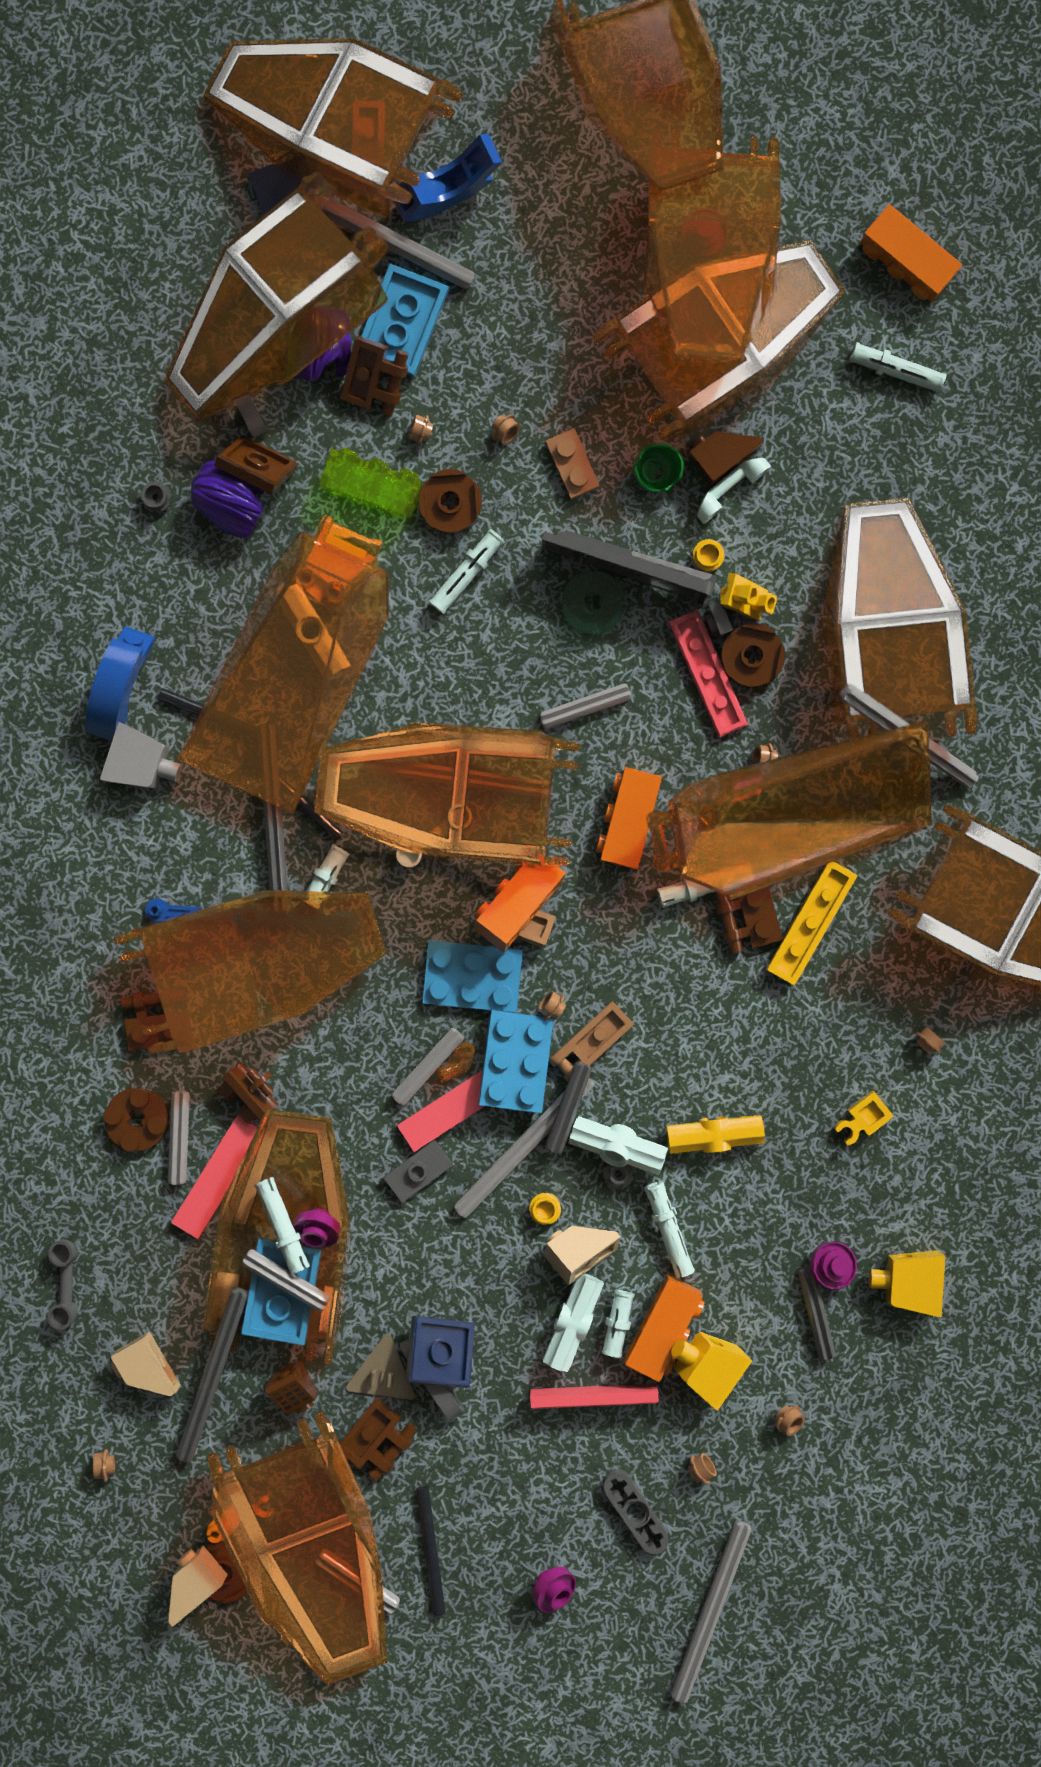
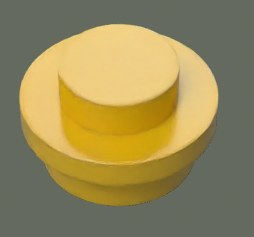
M703 540L693 550V562L702 571H714L723 563L724 550L714 540Z
M540 1193L532 1199L529 1212L532 1219L538 1224L549 1225L559 1218L561 1205L554 1195Z

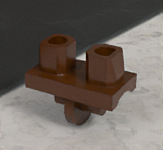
M241 1062L222 1077L224 1082L218 1091L229 1101L237 1095L244 1101L245 1105L238 1111L246 1123H250L258 1118L261 1120L279 1105L270 1095L274 1092L273 1089L266 1083L272 1077L269 1071L261 1077L254 1068L249 1071Z

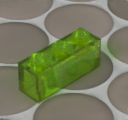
M342 447L340 451L331 448L319 483L322 491L408 521L412 520L418 503L419 493L423 486L422 480L418 479L419 475L404 468H401L400 472L388 468V463L376 458H371L369 462L358 458L359 454L348 448Z

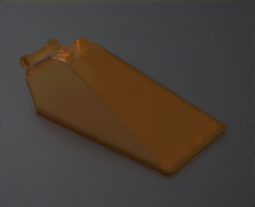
M327 515L322 517L315 536L304 531L297 534L275 562L177 758L178 761L291 814L294 813L389 618V574L383 568L374 565L382 549L383 541L377 538L371 540L335 523L334 518ZM328 534L367 551L364 559L325 542Z
M925 721L718 773L689 784L668 800V811H654L646 816L647 827L652 832L655 856L653 857L654 868L659 872H665L679 867L684 879L717 891L733 900L932 824L928 724ZM672 826L676 851L668 853L664 829Z

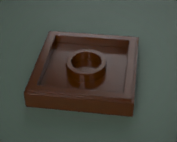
M244 435L217 455L214 464L215 467L270 494L294 474L298 465L296 461Z

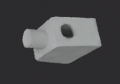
M119 722L100 780L157 789L160 777L177 782L182 770V764L166 759L170 747Z

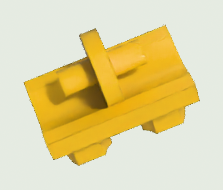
M728 573V584L720 591V604L727 609L734 610L756 621L761 620L762 613L773 614L777 601L776 595L768 593V590L736 573Z

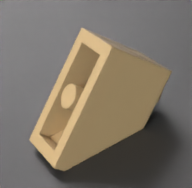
M571 1226L564 1232L558 1230L549 1237L545 1258L564 1281L570 1285L615 1252L619 1245L620 1235L614 1231Z
M150 1331L121 1347L111 1356V1366L118 1378H123L126 1385L166 1396H172L181 1386Z
M204 1545L196 1552L192 1549L188 1550L176 1562L179 1566L172 1578L168 1620L172 1627L222 1587L227 1577V1573Z

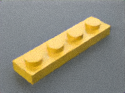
M832 860L827 861L766 968L767 971L795 986L858 875Z

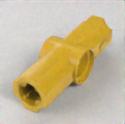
M761 1115L730 1119L726 1116H719L718 1120L708 1121L707 1118L699 1120L700 1122L666 1126L670 1154L699 1150L707 1153L731 1150V1147L765 1143V1132Z

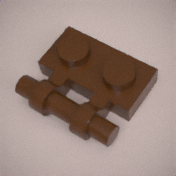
M361 336L356 337L340 399L369 410L373 407L374 400L377 399L383 401L381 412L386 415H393L395 405L399 404L401 397L399 389L402 378H405L407 375L408 366L406 363L409 354L405 351L397 350L394 361L385 359L388 346ZM382 372L390 374L387 388L378 386Z
M767 879L735 887L737 900L729 901L727 890L714 893L717 901L715 906L716 913L721 916L725 930L722 935L724 942H728L731 954L743 951L740 938L749 936L752 948L783 940ZM741 909L746 927L737 929L732 911Z
M172 988L162 989L160 993L152 994L136 992L133 996L121 998L122 1009H135L137 1018L124 1020L128 1051L193 1042L189 1011L176 1012L175 1003L186 1002L185 989L173 991ZM163 1005L165 1014L148 1016L147 1007Z
M376 1396L338 1443L337 1448L342 1455L360 1469L369 1459L375 1464L369 1471V1475L378 1481L384 1472L388 1473L395 1465L393 1461L401 1451H406L412 1444L411 1439L418 1430L411 1423H408L402 1431L397 1430L395 1425L399 1422L401 1416ZM387 1437L392 1441V1444L384 1453H381L377 1448Z

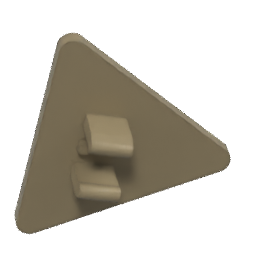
M384 1335L348 1382L346 1389L349 1392L409 1400L415 1397L411 1383L406 1382L407 1373L390 1335Z

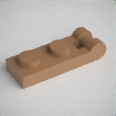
M611 1001L549 1058L548 1062L553 1067L557 1066L564 1073L562 1077L568 1082L574 1066L566 1057L572 1051L580 1059L578 1062H583L590 1066L634 1024Z

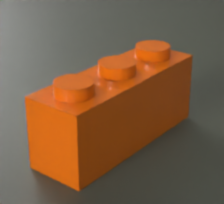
M890 204L867 229L860 241V244L863 245L864 253L869 258L881 260L888 266L887 271L893 278L897 280L904 279L912 286L911 290L916 297L923 301L928 299L931 303L945 289L963 265Z
M627 767L624 768L623 774L616 773L612 791L618 792L615 805L608 804L604 822L609 823L607 835L600 834L596 852L601 853V861L635 870L638 869L662 780L661 776Z
M541 853L539 863L519 861L514 868V871L517 873L510 881L505 878L494 892L497 895L491 904L483 903L474 916L477 918L474 930L503 953L563 883L566 873Z
M666 1274L624 1357L625 1365L660 1382L663 1374L668 1376L676 1360L671 1354L673 1345L679 1339L687 1341L690 1330L687 1327L692 1317L697 1319L703 1309L704 1301H702L701 1291Z

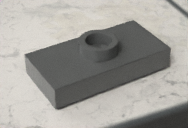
M434 1139L383 1178L403 1203L452 1167L453 1163Z

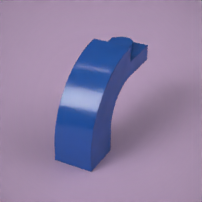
M479 134L452 162L429 173L407 176L390 195L404 222L426 219L477 194L493 180L491 174L503 162L489 134Z
M125 626L118 639L112 638L101 660L91 688L86 711L85 732L112 741L118 723L126 724L132 687L141 666L153 648L155 636Z

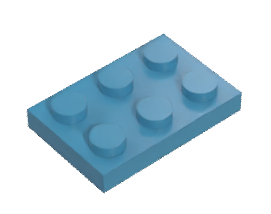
M389 264L361 337L388 346L385 359L394 361L397 350L407 352L409 354L406 363L408 366L407 375L415 378L447 298L449 286Z
M429 940L422 1004L517 1013L523 949L508 948L503 953L500 949L493 946Z
M490 1010L478 1105L542 1113L554 1018L546 1021L544 1020L545 1017Z
M260 1237L256 1252L289 1271L281 1249L276 1247L275 1243L278 1241ZM300 1244L310 1267L294 1274L316 1287L323 1248H313ZM252 1272L241 1334L305 1345L312 1307Z

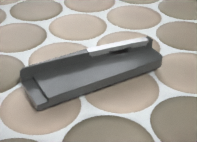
M565 530L564 533L559 531L558 536L544 532L542 538V549L572 558L574 550L589 555L587 564L693 598L691 605L694 607L697 606L698 600L702 601L700 609L706 610L708 608V602L712 596L717 579L716 575L648 556Z

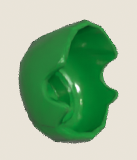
M652 444L644 448L636 456L633 465V476L638 486L647 492L662 493L671 489L681 480L684 462L679 451L671 445ZM660 466L661 476L657 480H655L656 474Z

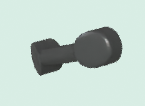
M59 1240L53 1243L48 1251L50 1261L60 1267L59 1304L53 1306L47 1315L50 1326L56 1330H64L71 1326L78 1315L77 1306L72 1302L73 1261L78 1258V1249L69 1240Z

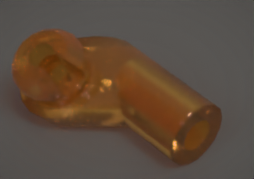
M460 1043L454 1050L450 1063L436 1069L437 1076L442 1083L470 1069L475 1055V1048L472 1043Z

